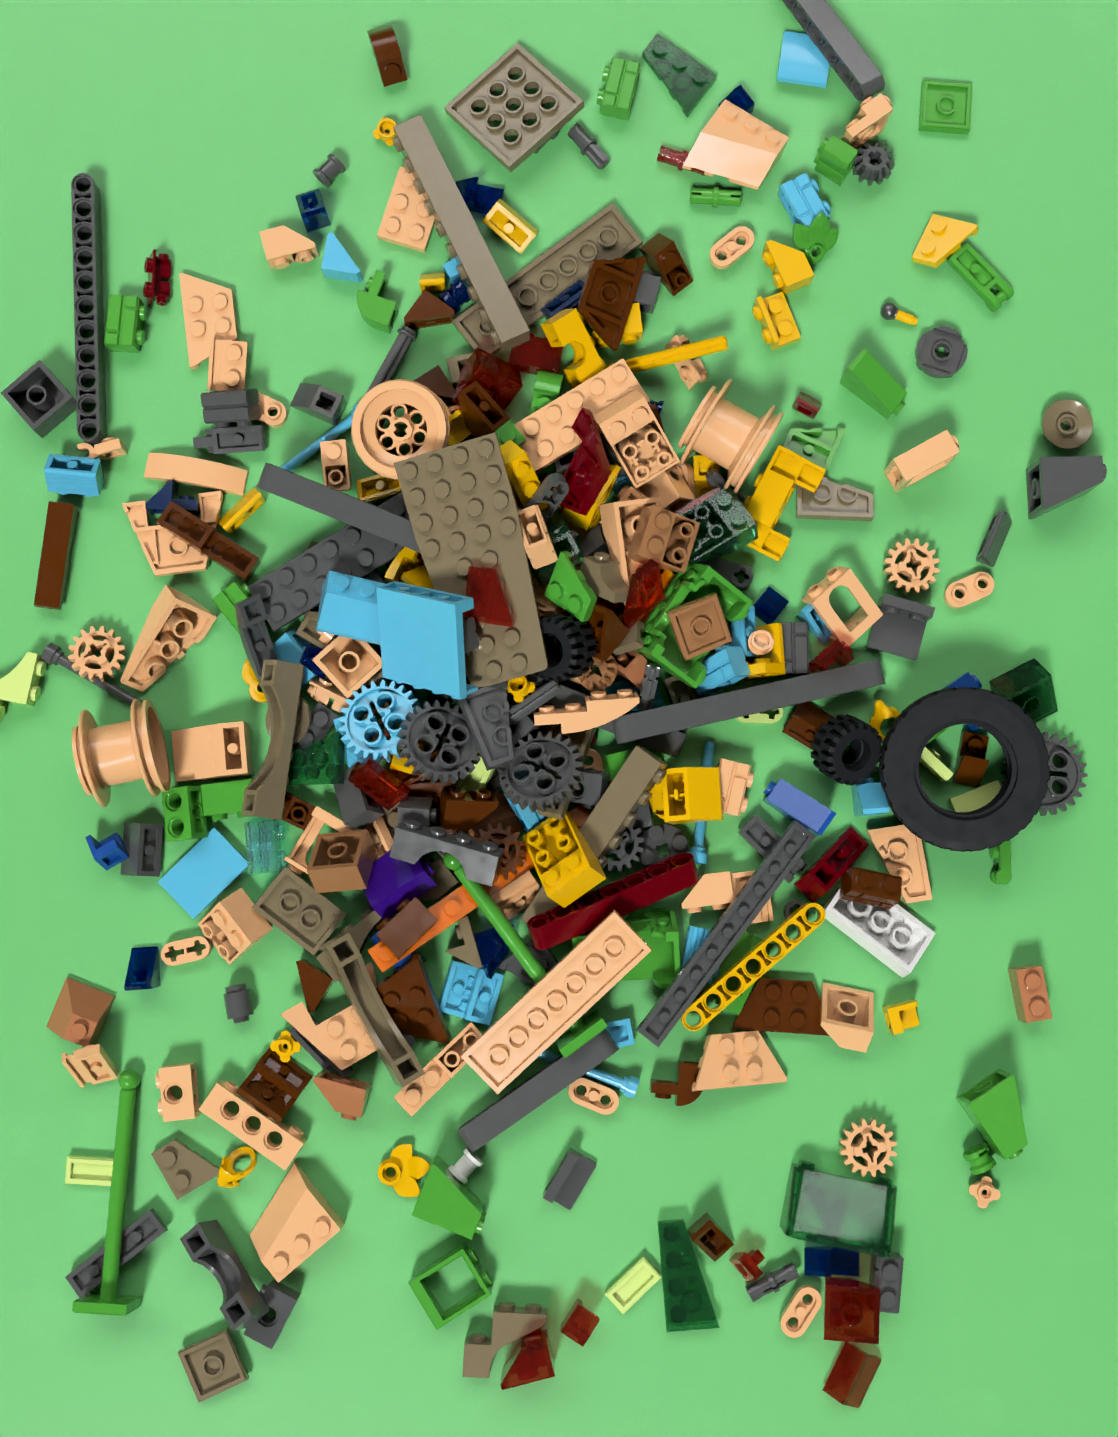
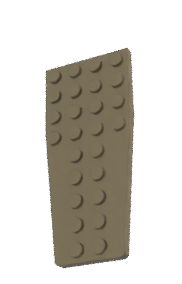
M494 432L395 462V470L413 533L434 589L472 597L474 600V609L462 613L463 616L474 617L476 624L475 633H477L479 640L478 648L470 651V655L465 657V670L470 685L477 686L479 689L546 670L549 662L528 556L523 544L519 510L497 433Z

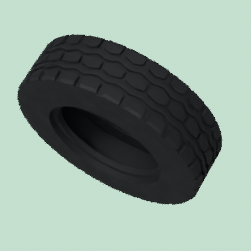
M952 687L934 691L917 699L897 716L883 741L880 753L879 776L889 807L896 818L911 833L925 842L942 849L973 852L986 848L990 849L1001 845L1004 841H1009L1018 835L1021 829L1024 830L1032 821L1033 816L1038 813L1043 803L1041 802L1047 793L1049 786L1047 783L1050 780L1048 761L1050 760L1047 747H1045V740L1036 723L1015 702L989 690L974 687ZM959 724L976 725L989 732L999 742L1006 758V777L999 793L987 805L969 812H953L934 804L926 795L919 777L920 757L929 740L941 730Z

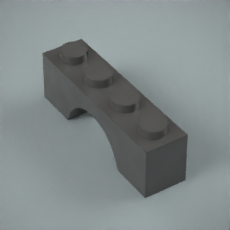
M407 819L402 820L395 829L389 857L416 864L426 853L433 851L446 852L454 856L461 863L467 880L492 887L498 878L504 849L498 847L494 842L475 841L466 834H451L446 832L444 828L437 826L430 828L421 825L417 820Z
M217 1220L199 1222L180 1238L192 1261L207 1268L219 1282L223 1292V1303L220 1310L233 1332L251 1327L270 1311Z

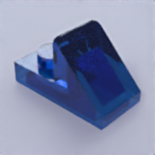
M479 177L455 182L469 211L488 214L499 199L503 200L504 189L480 185Z

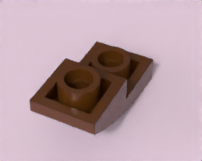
M286 791L284 800L285 811L282 814V820L305 831L315 806Z

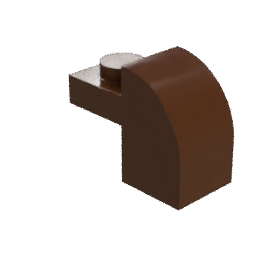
M389 24L368 30V37L383 86L386 87L408 80L392 25Z
M678 1060L676 1081L650 1079V1092L655 1093L656 1098L671 1099V1095H675L676 1106L692 1103L702 1093V1091L692 1092V1084L696 1082L700 1069L698 1068L699 1062Z

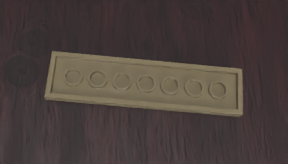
M613 203L505 281L529 329L544 318L541 312L542 307H545L546 304H549L550 301H553L554 298H557L558 295H561L562 292H565L566 289L578 280L585 282L592 261L625 258L642 246L643 241ZM476 303L455 318L452 323L484 363L501 349L499 345H493L489 336L491 329L488 323H482L478 314V309L480 308Z

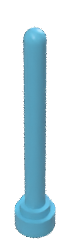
M358 403L352 407L351 415L280 468L292 472L321 450L320 442L333 441L351 428L352 418Z
M707 741L704 744L702 767H712L715 745L712 741ZM696 822L693 847H690V852H687L693 854L695 864L707 865L708 854L705 853L706 849L703 848L706 822Z
M546 1049L538 1058L553 1062L561 1055ZM595 1067L584 1074L620 1088L619 1091L623 1092L624 1096L632 1099L640 1082V1079L630 1075V1077L624 1076V1078H621Z

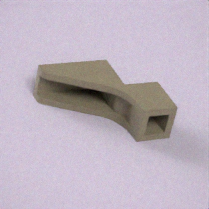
M500 1302L499 1305H494L492 1338H487V1335L483 1333H473L471 1337L466 1336L462 1377L489 1378L491 1363L498 1350L543 1327L546 1323L547 1308H542V1305L536 1303H528L526 1307L515 1306V1303Z

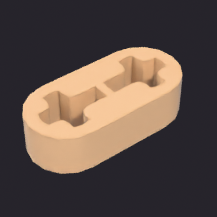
M195 936L170 942L162 948L161 958L165 964L170 966L204 959L211 954L212 943L205 936ZM197 940H199L200 944H205L206 949L202 950V955L198 951H189V947L197 945ZM172 946H174L175 950L184 949V954L176 956L177 961H174L173 957H168V952L172 951Z

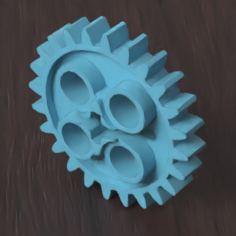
M382 680L378 687L374 681H371L370 689L361 685L362 693L359 694L353 691L355 699H346L345 701L349 707L340 709L345 717L338 718L339 723L343 725L338 729L341 735H344L341 740L345 745L348 744L347 749L351 753L354 752L358 759L363 756L368 763L372 757L377 764H380L382 757L389 763L393 754L400 759L399 751L404 750V748L396 746L399 740H402L397 737V733L403 729L400 727L393 730L395 724L406 720L405 717L408 712L413 713L415 706H420L417 698L414 699L415 696L411 690L407 692L403 684L398 687L395 681H392L389 687L385 680ZM392 701L389 707L382 708L386 702ZM372 703L375 704L378 713L382 717V721L391 736L390 740H387L384 731L379 726L380 723L370 706ZM368 713V717L365 720L359 721L363 714ZM379 735L376 741L370 742L371 737Z

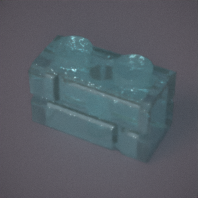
M275 819L244 822L248 874L280 872L283 866L287 865V861L284 860L286 851H281V840H285L284 825H279V820Z

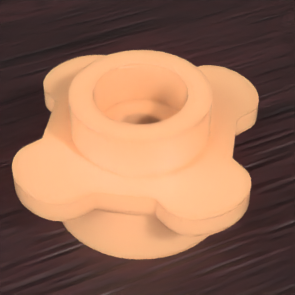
M983 1176L981 1180L969 1186L968 1191L977 1200V1205L980 1208H986L992 1200L1000 1198V1191L994 1188L992 1179L988 1176ZM983 1190L987 1191L985 1195L982 1194Z

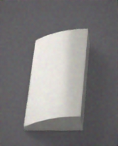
M840 885L823 907L826 920L902 978L912 972L936 934L898 904L890 909L878 907V905L871 906L840 899Z

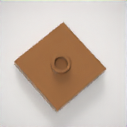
M715 592L666 612L684 661L732 642L718 596Z

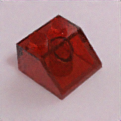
M825 1276L824 1340L879 1344L880 1287L852 1278Z
M541 1328L520 1338L502 1369V1390L555 1377V1359L547 1329L541 1331Z

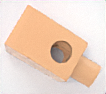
M672 467L639 488L647 498L660 497L661 508L676 514L695 501L694 495L679 470Z

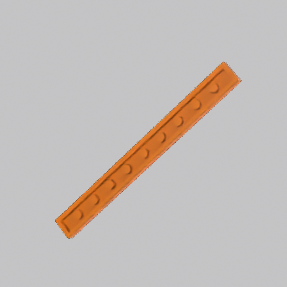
M583 803L568 812L579 830L591 814L588 808L583 807ZM526 845L520 849L526 851V857L519 858L524 862L523 867L516 865L518 871L516 875L509 872L508 880L499 875L498 880L494 882L492 887L482 884L490 896L535 868ZM515 849L508 853L512 861L516 855ZM462 885L428 908L438 920L437 923L399 960L381 941L367 950V952L383 973L476 909L478 905Z

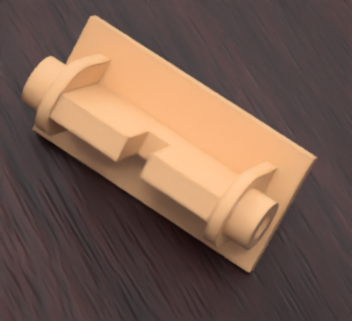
M675 335L666 345L665 349L690 344L691 342L684 335L679 337ZM700 358L693 361L688 359L674 363L681 380L686 384L688 390H691L697 382L701 384L708 380V372Z
M318 675L310 680L309 684L311 685L307 690V694L310 695L311 699L327 706L332 698L334 702L331 708L342 713L340 711L341 708L349 707L345 701L347 698L327 676ZM352 694L348 699L354 700L355 697Z

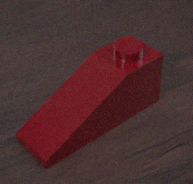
M850 826L801 875L794 885L813 903L831 889L869 844Z

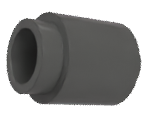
M246 983L225 987L226 994H223L227 1019H233L234 1023L249 1021V1015L254 1014L250 989H247Z

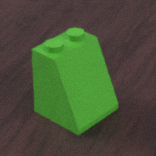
M997 1069L956 1098L992 1152L1005 1160L1008 1158L1014 1159L1023 1152L1022 1148L1028 1145L1016 1079L1012 1074Z
M436 1155L412 1216L472 1240L474 1233L480 1234L487 1213L482 1212L484 1203L466 1184L460 1182L449 1171L447 1163Z

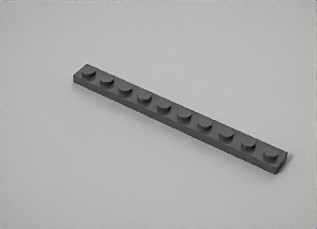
M793 820L637 1027L636 1031L655 1046L659 1047L812 843L816 837L798 821Z

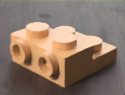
M880 93L875 98L870 96L860 104V110L855 119L846 126V132L841 140L857 149L881 133L893 111L892 103L886 95Z

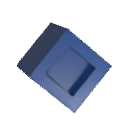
M114 833L100 842L91 835L85 837L94 860L106 871L129 858L121 836L118 833Z

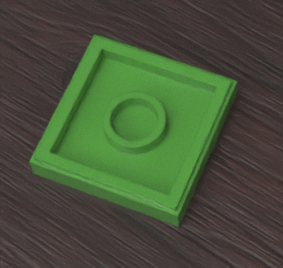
M923 80L921 83L919 131L968 135L970 132L973 83Z

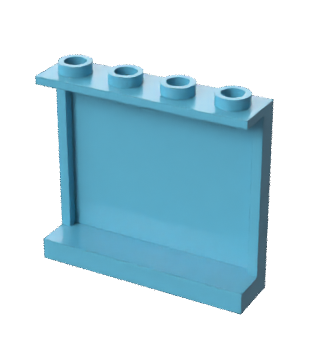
M398 581L376 587L383 678L394 680L396 684L412 685L415 689L431 690L433 694L450 695L451 698L457 700L465 699L467 695L478 691L477 686L466 684L462 613L474 609L473 598Z

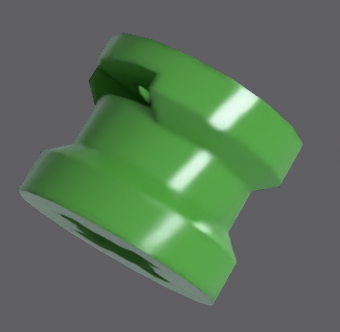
M986 1143L975 1145L963 1153L964 1159L969 1161L971 1165L970 1171L973 1175L982 1174L996 1165L995 1159L990 1157L988 1153L989 1148Z

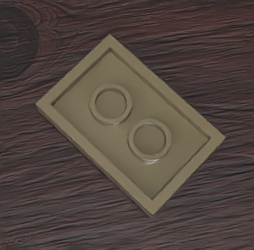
M286 866L283 867L252 906L256 912L313 956L347 915L324 895L316 893L311 885Z

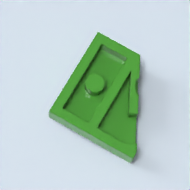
M791 428L783 447L826 469L827 472L846 429L837 428L836 431H823L822 428H812L810 430Z
M562 551L559 554L544 596L581 622L589 621L597 601V596L592 588L587 585L586 578L581 570L576 571L570 561L572 557L570 552Z

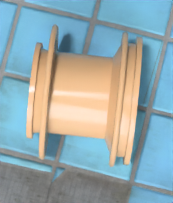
M405 379L385 381L369 390L359 401L354 411L351 426L354 447L364 464L372 471L387 478L398 479L394 466L395 462L448 446L450 438L449 416L451 412L440 397L428 387L418 382ZM400 408H404V415L397 417L395 412ZM415 414L422 415L421 423H413L412 418ZM388 418L390 421L389 427L382 429L385 420ZM400 424L408 426L405 429L407 434L404 437H398L397 435ZM424 433L425 440L422 443H417L415 440L416 434ZM387 437H391L393 440V444L389 448H386L384 444ZM404 444L410 446V452L407 455L401 453V447Z
M729 379L719 393L716 392L717 387L714 385L711 387L684 431L678 447L683 448V446H687L680 461L681 466L688 461L695 450L727 469L728 477L723 490L727 491L731 485L735 488L733 493L737 494L785 413L774 414L776 405H772L765 415L758 418L725 399L733 382L732 379Z
M138 699L132 701L130 709L131 720L99 727L93 715L84 709L79 715L78 726H74L72 729V750L80 783L85 793L89 796L93 795L101 807L108 806L111 797V786L143 779L149 793L154 797L159 795L160 790L162 792L170 790L171 774L166 741L159 716L150 699L143 700L142 703Z

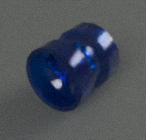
M455 279L450 284V288L447 291H442L438 295V299L454 309L455 314L460 310V306L463 303H468L471 300L467 287L458 279Z

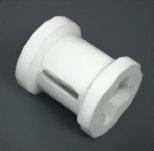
M468 1148L464 1149V1155L455 1165L448 1167L449 1171L463 1184L468 1182V1177L477 1167L483 1165L481 1159L474 1152L471 1153Z

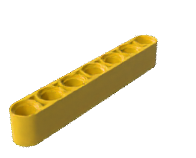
M805 903L694 999L680 1018L682 1025L690 1031H698L823 923L826 916L823 907L817 903ZM810 907H814L818 913L816 920L813 922H809L805 915ZM791 924H794L798 929V934L794 939H789L786 936V928ZM774 941L778 945V952L774 956H769L766 953V946ZM750 959H756L759 964L758 970L750 974L746 970V963ZM731 976H736L739 980V985L737 989L730 991L726 987V980ZM710 994H717L719 997V1003L714 1008H709L706 1005V998ZM691 1011H696L699 1014V1021L695 1025H688L686 1023V1015Z

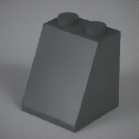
M1040 457L1026 469L1028 519H1035L1087 494L1101 484L1107 474L1106 465L1103 464V457Z

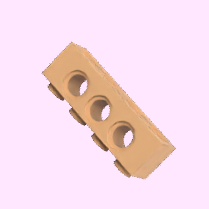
M223 1080L219 1081L199 1110L280 1168L286 1170L307 1141L303 1137L304 1133L296 1126L291 1125L289 1127L283 1122H277L236 1092L239 1087L229 1080H226V1082ZM229 1101H234L239 1105L238 1114L229 1112ZM250 1116H256L260 1119V1129H254L250 1126ZM277 1131L282 1135L283 1140L281 1144H275L271 1141V1132Z

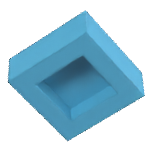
M630 1018L606 1022L608 1025L606 1030L618 1047L635 1044Z

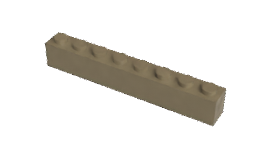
M636 746L579 830L597 857L602 869L608 862L606 857L611 849L615 850L623 839L621 835L626 827L630 828L636 821V812L640 806H645L652 796L650 791L654 785L660 784L667 773L665 769L668 764L641 746ZM542 886L521 917V920L527 924V921L533 916L559 906V904L547 897Z

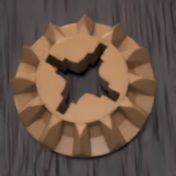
M612 655L606 661H601L592 656L594 660L593 665L599 667L602 676L595 674L592 669L593 667L588 666L589 671L578 677L582 683L581 685L590 691H602L608 688L615 680L618 670L617 662Z

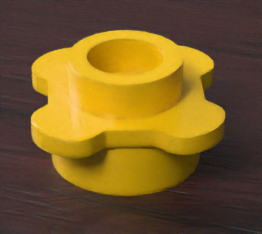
M383 117L378 123L377 129L373 131L374 138L383 140L387 146H393L392 138L395 137L393 126L397 125L395 121L388 117Z
M527 675L511 679L507 683V693H511L514 696V701L517 703L522 702L524 697L534 692L536 688L533 682H529Z
M285 1030L281 1032L277 1040L271 1042L270 1049L276 1051L282 1062H288L295 1052L301 1050V1044L289 1031ZM284 1044H287V1045H288V1048H287V1049H285V1048L283 1047Z

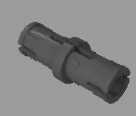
M791 1261L773 1272H766V1276L746 1285L745 1288L751 1300L755 1302L766 1294L780 1291V1287L800 1276Z

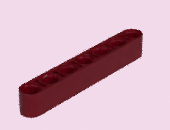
M687 852L677 854L586 893L565 908L559 905L533 916L527 921V927L534 948L545 950L596 928L614 910L622 917L695 885L700 878L693 854Z

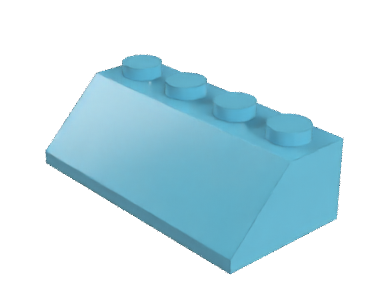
M329 570L322 585L316 631L380 645L376 587L385 583Z

